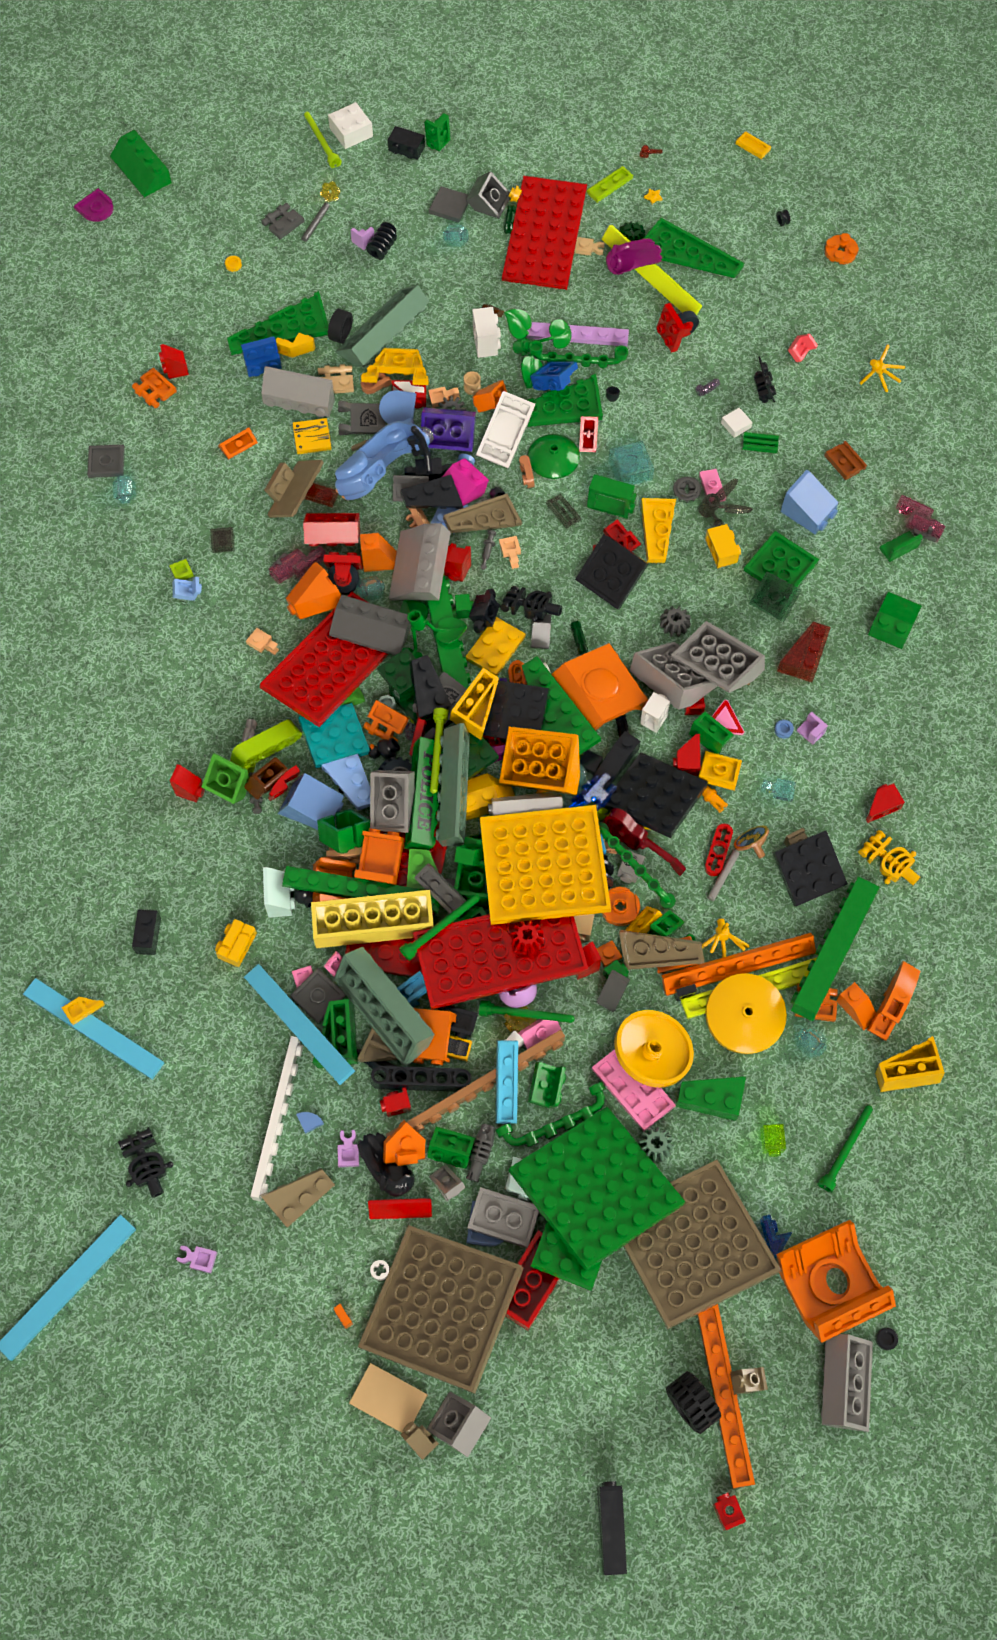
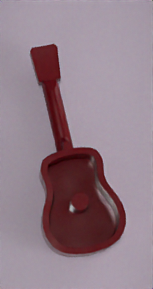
M614 808L603 820L602 823L608 826L609 833L612 836H616L620 842L627 845L630 849L636 851L639 848L644 849L648 847L670 863L679 876L686 870V867L676 857L674 858L647 838V830L638 825L624 810Z

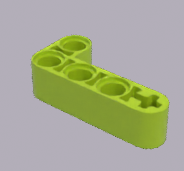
M287 719L238 744L232 751L230 761L246 769L248 774L250 772L253 773L256 763L295 743L301 738L302 732L290 719Z

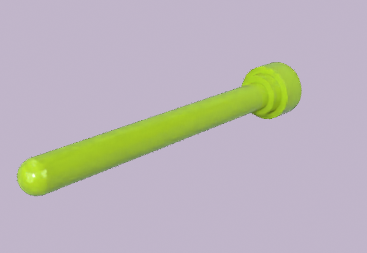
M306 111L304 117L326 152L329 166L331 168L340 166L342 161L339 155L332 152L311 114Z
M445 708L433 710V719L436 723L430 792L433 794L438 791L442 748L440 739L443 736V726L448 720L449 713Z

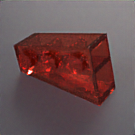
M812 622L780 661L777 672L813 682L831 627Z

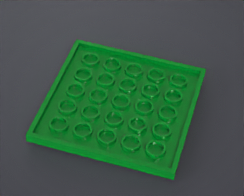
M605 1107L509 1168V1173L585 1271L685 1204V1200L649 1156H646L644 1150H641L639 1144L608 1107Z

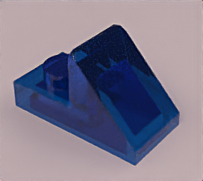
M771 1215L762 1216L760 1223L765 1241L776 1260V1254L782 1252L792 1232L776 1235L778 1227L775 1219L772 1220Z

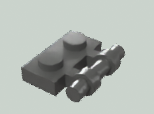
M288 203L279 205L274 212L268 213L261 220L264 226L269 223L271 224L269 231L279 239H282L305 222L304 218L294 209L287 212L290 209Z

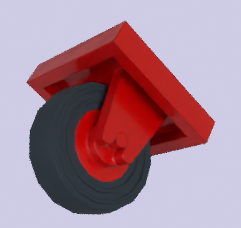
M671 303L664 304L656 328L671 353L678 351L683 337L695 331L699 325V319L693 311L677 314Z
M329 552L328 555H324V564L327 569H330L327 577L333 585H336L340 594L347 595L355 591L360 580L357 570H363L361 556H358L357 553L339 555L338 552Z

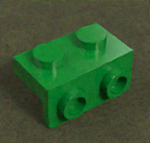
M536 1062L528 1102L549 1109L557 1107L562 1100L561 1090L566 1080V1067H554L542 1062Z

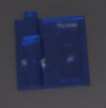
M605 772L600 776L596 774L591 780L586 781L581 787L583 790L580 793L577 792V795L570 799L572 803L568 808L585 806L591 800L594 802L593 805H596L597 811L603 808L617 789L614 784H610L606 790L602 788L611 777Z

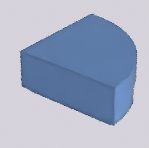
M301 1112L296 1114L305 1134L324 1125L321 1118L314 1113Z

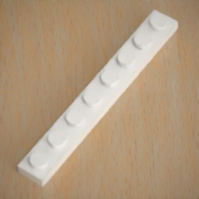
M293 1036L290 1038L251 1192V1198L256 1201H261L260 1195L268 1191V1184L265 1183L267 1176H271L273 1171L271 1160L272 1156H276L278 1151L276 1140L277 1136H281L283 1131L281 1120L282 1116H286L288 1111L286 1100L287 1096H291L293 1091L291 1080L292 1076H296L298 1071V1064H296L297 1056L301 1057L303 1045H301L300 1040Z

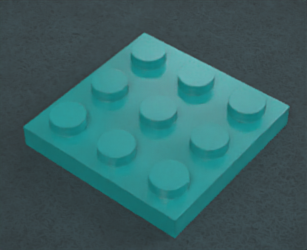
M353 703L339 706L320 727L303 716L298 717L315 768L358 754L359 757L365 756L370 752Z

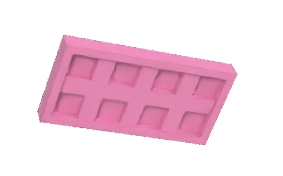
M615 1049L591 1068L643 1132L676 1106L662 1088L644 1085L628 1075L620 1065Z

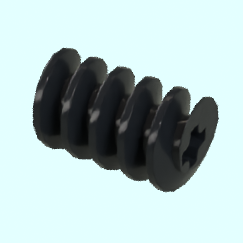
M383 222L366 246V250L371 256L379 260L384 259L388 250H390L397 239L395 226L388 222Z

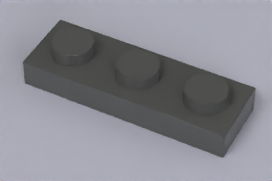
M430 863L414 877L426 890H430V894L449 913L467 901Z

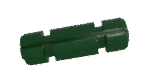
M515 205L507 206L504 233L511 234L516 213Z
M575 621L571 623V630L578 647V654L583 655L588 653V647L583 630L581 629V623Z

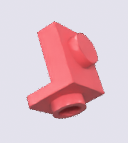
M804 334L795 338L788 351L796 362H801L808 351L816 349L818 345L811 334Z

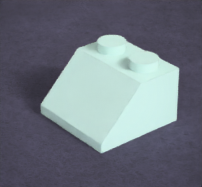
M263 867L264 905L268 917L292 916V909H295V898H291V891H295V889L282 887L285 872Z

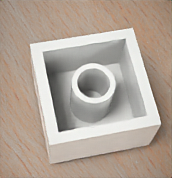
M356 102L328 115L329 127L345 149L373 137L372 122Z
M493 307L473 309V334L478 358L498 355V349H501L499 339L501 338L500 327L496 325L498 324V316L494 314Z

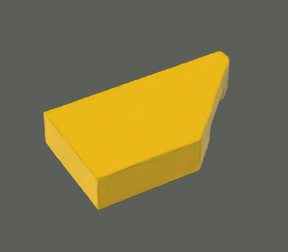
M77 997L61 1008L71 1024L74 1025L105 1006L102 1000L97 1001Z

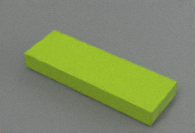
M622 166L589 188L587 194L598 203L632 180L633 174Z

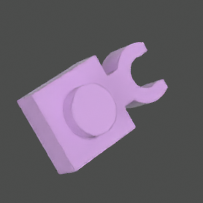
M343 1130L340 1132V1138L344 1145H338V1167H358V1144H353L356 1140L355 1130H352L350 1138L344 1137Z
M187 1246L180 1247L182 1251L187 1252V1256L185 1258L177 1257L176 1260L183 1264L191 1262V1269L211 1274L217 1256L216 1251L196 1246L195 1251L192 1252Z

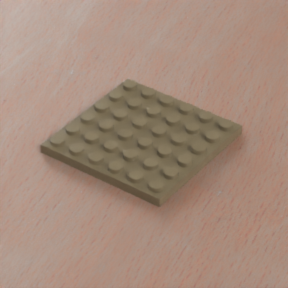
M718 1160L670 1182L685 1200V1204L623 1246L667 1330L781 1272V1268Z
M408 1225L358 1347L475 1394L524 1267Z

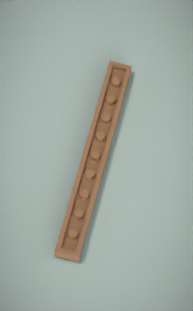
M562 1030L557 1031L519 1054L518 1070L526 1069L529 1066V1062L534 1059L536 1061L541 1060L547 1055V1051L551 1049L555 1051L562 1047L565 1041V1035ZM496 1069L407 1121V1123L420 1133L424 1130V1125L429 1122L431 1124L438 1122L442 1119L441 1115L446 1112L453 1113L459 1109V1104L464 1101L467 1103L473 1101L477 1097L476 1094L481 1091L487 1092L495 1086ZM399 1127L387 1133L386 1138L389 1135L391 1136Z

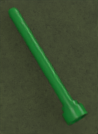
M473 895L413 943H405L401 946L399 950L408 961L414 958L417 949L480 900L479 895Z
M481 1000L479 1006V1015L485 1017L493 1014H502L573 1023L575 1020L573 1015L495 1006L494 1003L487 1000Z
M865 1106L829 1173L820 1178L818 1186L827 1192L832 1193L835 1189V1178L872 1113V1106Z

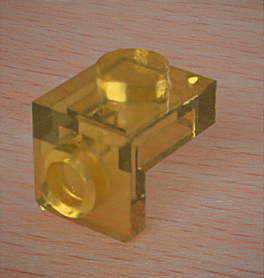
M524 1006V1007H521V1008H519V1009H528V1008H527V1006ZM507 1013L503 1015L507 1020L504 1024L510 1033L513 1031L518 1033L537 1021L534 1018L508 1016Z

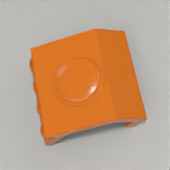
M610 643L563 663L552 673V676L595 731L603 724L632 710L642 711L648 702L647 696L642 692L638 683L629 673L628 668L623 664Z
M851 1220L776 1254L778 1265L781 1268L779 1274L804 1323L821 1343L896 1307L893 1289L889 1285L882 1287L878 1283L858 1245L855 1225ZM832 1268L840 1269L847 1278L848 1286L843 1294H836L828 1287L826 1276Z

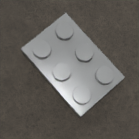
M480 1187L467 1229L527 1248L539 1210L534 1204Z

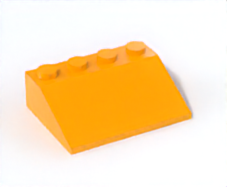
M518 727L508 728L499 783L513 787L577 795L580 779L579 738L577 734Z

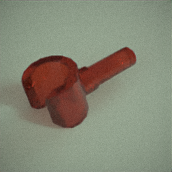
M644 145L641 148L640 157L648 158L649 154H661L662 149H650L649 146Z

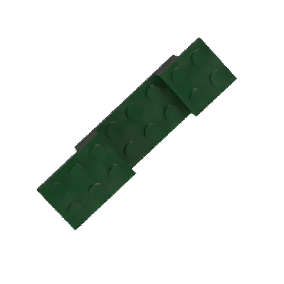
M406 648L379 666L377 671L388 683L389 695L395 699V702L416 726L418 719L412 708L415 703V692L409 664L416 658ZM433 714L420 718L427 722L425 734L432 727L436 729ZM450 721L444 729L457 724L453 721ZM469 733L468 780L499 759L498 754L483 737L480 740L471 733Z

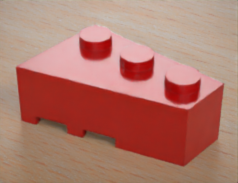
M451 543L448 546L444 575L448 576L452 581L463 582L471 567V547L466 546L465 549L458 548L456 544Z

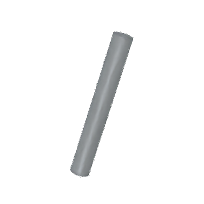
M737 850L732 851L707 899L714 901L740 854Z

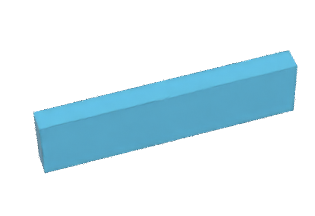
M497 1040L495 1123L514 1124L517 1123L518 1041Z

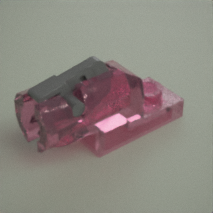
M901 495L896 509L901 514L910 515L906 527L913 530L914 535L921 534L926 540L938 543L946 526L935 519H931L934 509Z
M319 546L317 549L312 550L308 556L299 549H295L289 554L283 553L269 567V574L278 584L291 578L293 575L300 580L313 563L321 564L324 561L325 550Z

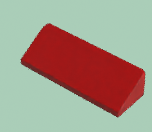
M430 1198L369 1200V1218L432 1217V1200Z

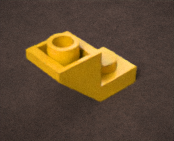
M298 333L293 343L278 337L276 339L278 353L291 358L315 350L314 338L309 335Z

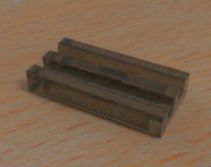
M561 493L546 502L548 508L566 529L581 521V517ZM557 500L561 501V503L574 517L573 519L567 514L566 510L557 502Z

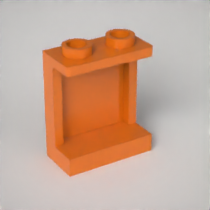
M369 828V831H363L364 841L359 869H355L354 877L396 885L404 838L399 837L397 832L388 831L387 834H380L381 830Z
M321 857L313 864V871L352 877V871L356 868V863H351L348 860H332L330 857ZM313 892V902L348 899Z
M414 1008L435 1035L429 1047L413 1063L424 1064V1061H431L432 1065L443 1066V1062L450 1063L447 1052L451 1023H456L457 1015L451 1011Z

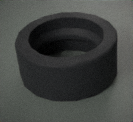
M339 308L335 310L328 326L329 340L341 344L345 342L352 327L353 316L351 312Z

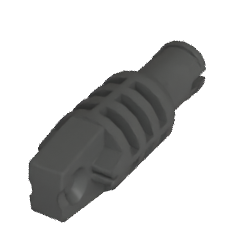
M482 1124L476 1136L470 1154L471 1165L466 1176L467 1180L479 1182L483 1165H486L494 1143L496 1128L492 1125Z

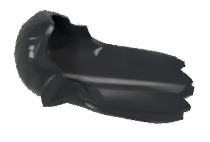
M378 1132L376 1135L371 1133L364 1135L363 1141L359 1140L357 1145L358 1151L368 1170L379 1183L380 1190L393 1197H399L409 1192L415 1182L413 1172L409 1170L407 1165L385 1164L383 1161V1147L386 1137Z

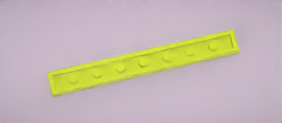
M613 225L608 226L601 239L611 249L614 245L631 242ZM652 264L635 269L681 312L693 311L696 315L699 313L702 305L659 266Z
M817 957L758 976L771 982L778 991L796 986L798 983L800 984L803 976H808L810 971L807 968L811 960L816 961ZM713 990L681 999L687 1019L705 1014L706 1004Z

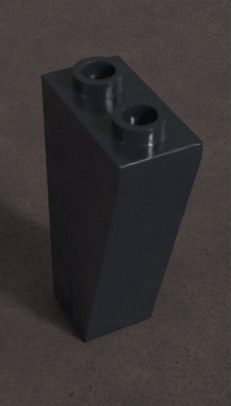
M617 1481L603 1482L602 1487L597 1488L603 1575L627 1574L622 1485L617 1486Z

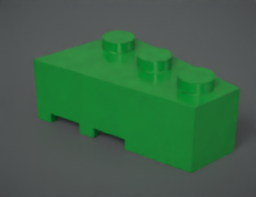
M349 999L329 1001L322 1025V1034L350 1065L358 1064L355 1006ZM314 1057L312 1063L318 1069L324 1068L321 1065V1063Z
M746 1076L682 1081L676 1107L736 1121L740 1112Z

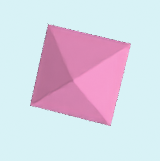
M337 951L334 952L324 965L334 978L343 958Z

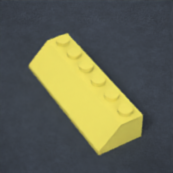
M430 890L311 902L313 939L316 948L414 938L413 932L434 927Z

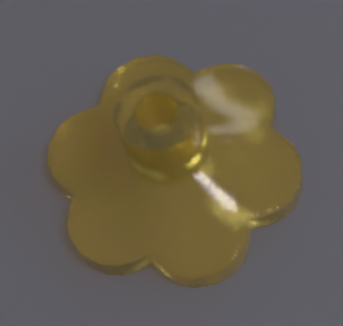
M334 181L322 185L320 194L325 198L326 202L337 201L341 190Z

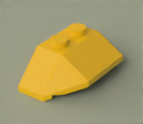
M488 773L468 780L466 821L489 814L488 804H492L491 798L515 796L512 787L499 783V779Z

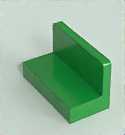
M908 531L881 545L879 549L888 561L891 562L919 547L923 536L919 534L914 537Z
M706 712L702 713L693 722L689 735L692 737L700 734V743L716 754H720L723 746L734 735Z

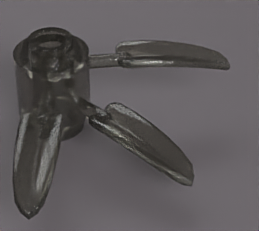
M738 479L728 482L716 494L706 495L698 506L699 513L702 516L714 518L715 527L725 525L715 515L718 508H723L726 513L746 514L753 510L751 507L728 503L720 505V500H724L737 485Z

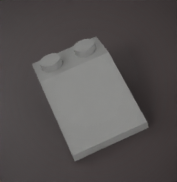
M390 770L371 772L370 828L385 832H409L414 798L415 772Z

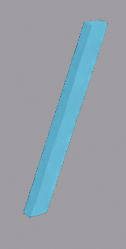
M259 964L244 976L339 1085L355 1072L351 1065Z
M35 978L23 993L25 997L153 1080L163 1066L164 1062L91 1014L72 1025L61 1008L71 1001Z
M121 1214L0 1340V1351L10 1361L15 1359L136 1231Z

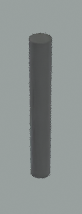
M328 203L323 204L301 237V240L308 241L329 209L330 205Z

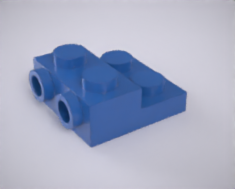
M274 336L241 345L249 377H257L263 374L265 366L282 369Z
M577 362L546 363L531 375L533 388L542 391L549 389L563 390L571 382L570 376L578 369Z

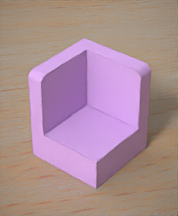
M370 227L366 231L364 229L357 231L355 228H352V242L362 250H365L374 236V228Z
M810 712L806 721L797 729V732L813 745L825 734L828 725L813 712Z

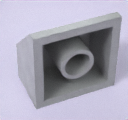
M449 1392L426 1430L468 1457L491 1417L470 1402Z

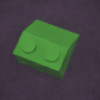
M214 753L202 788L235 804L244 799L247 790L244 786L249 780L248 771Z

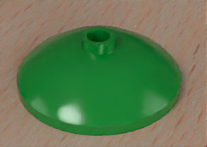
M548 434L539 437L531 444L528 450V457L530 458L531 468L538 475L549 479H559L570 475L577 468L580 453L576 444L568 437L559 434Z

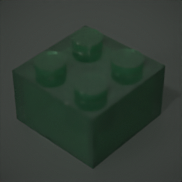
M766 571L749 604L785 622L802 590Z

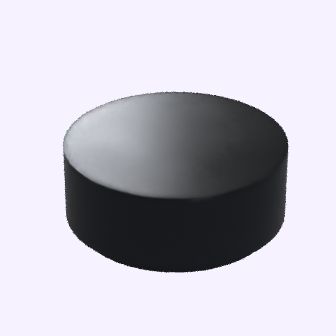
M882 1328L876 1334V1343L883 1350H892L898 1344V1335L891 1328Z

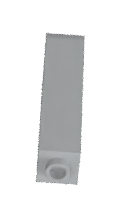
M557 792L491 798L492 804H488L489 816L563 808L562 796Z

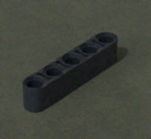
M377 1066L372 1070L370 1077L372 1087L383 1090H402V1088L406 1087V1090L457 1092L471 1082L470 1072L462 1068ZM382 1074L385 1080L377 1081L374 1076ZM403 1075L405 1077V1081L398 1082L395 1079V1076ZM421 1075L425 1077L426 1081L420 1083L415 1077ZM443 1076L446 1082L439 1083L436 1077ZM464 1077L466 1079V1083L460 1084L457 1082L456 1078Z

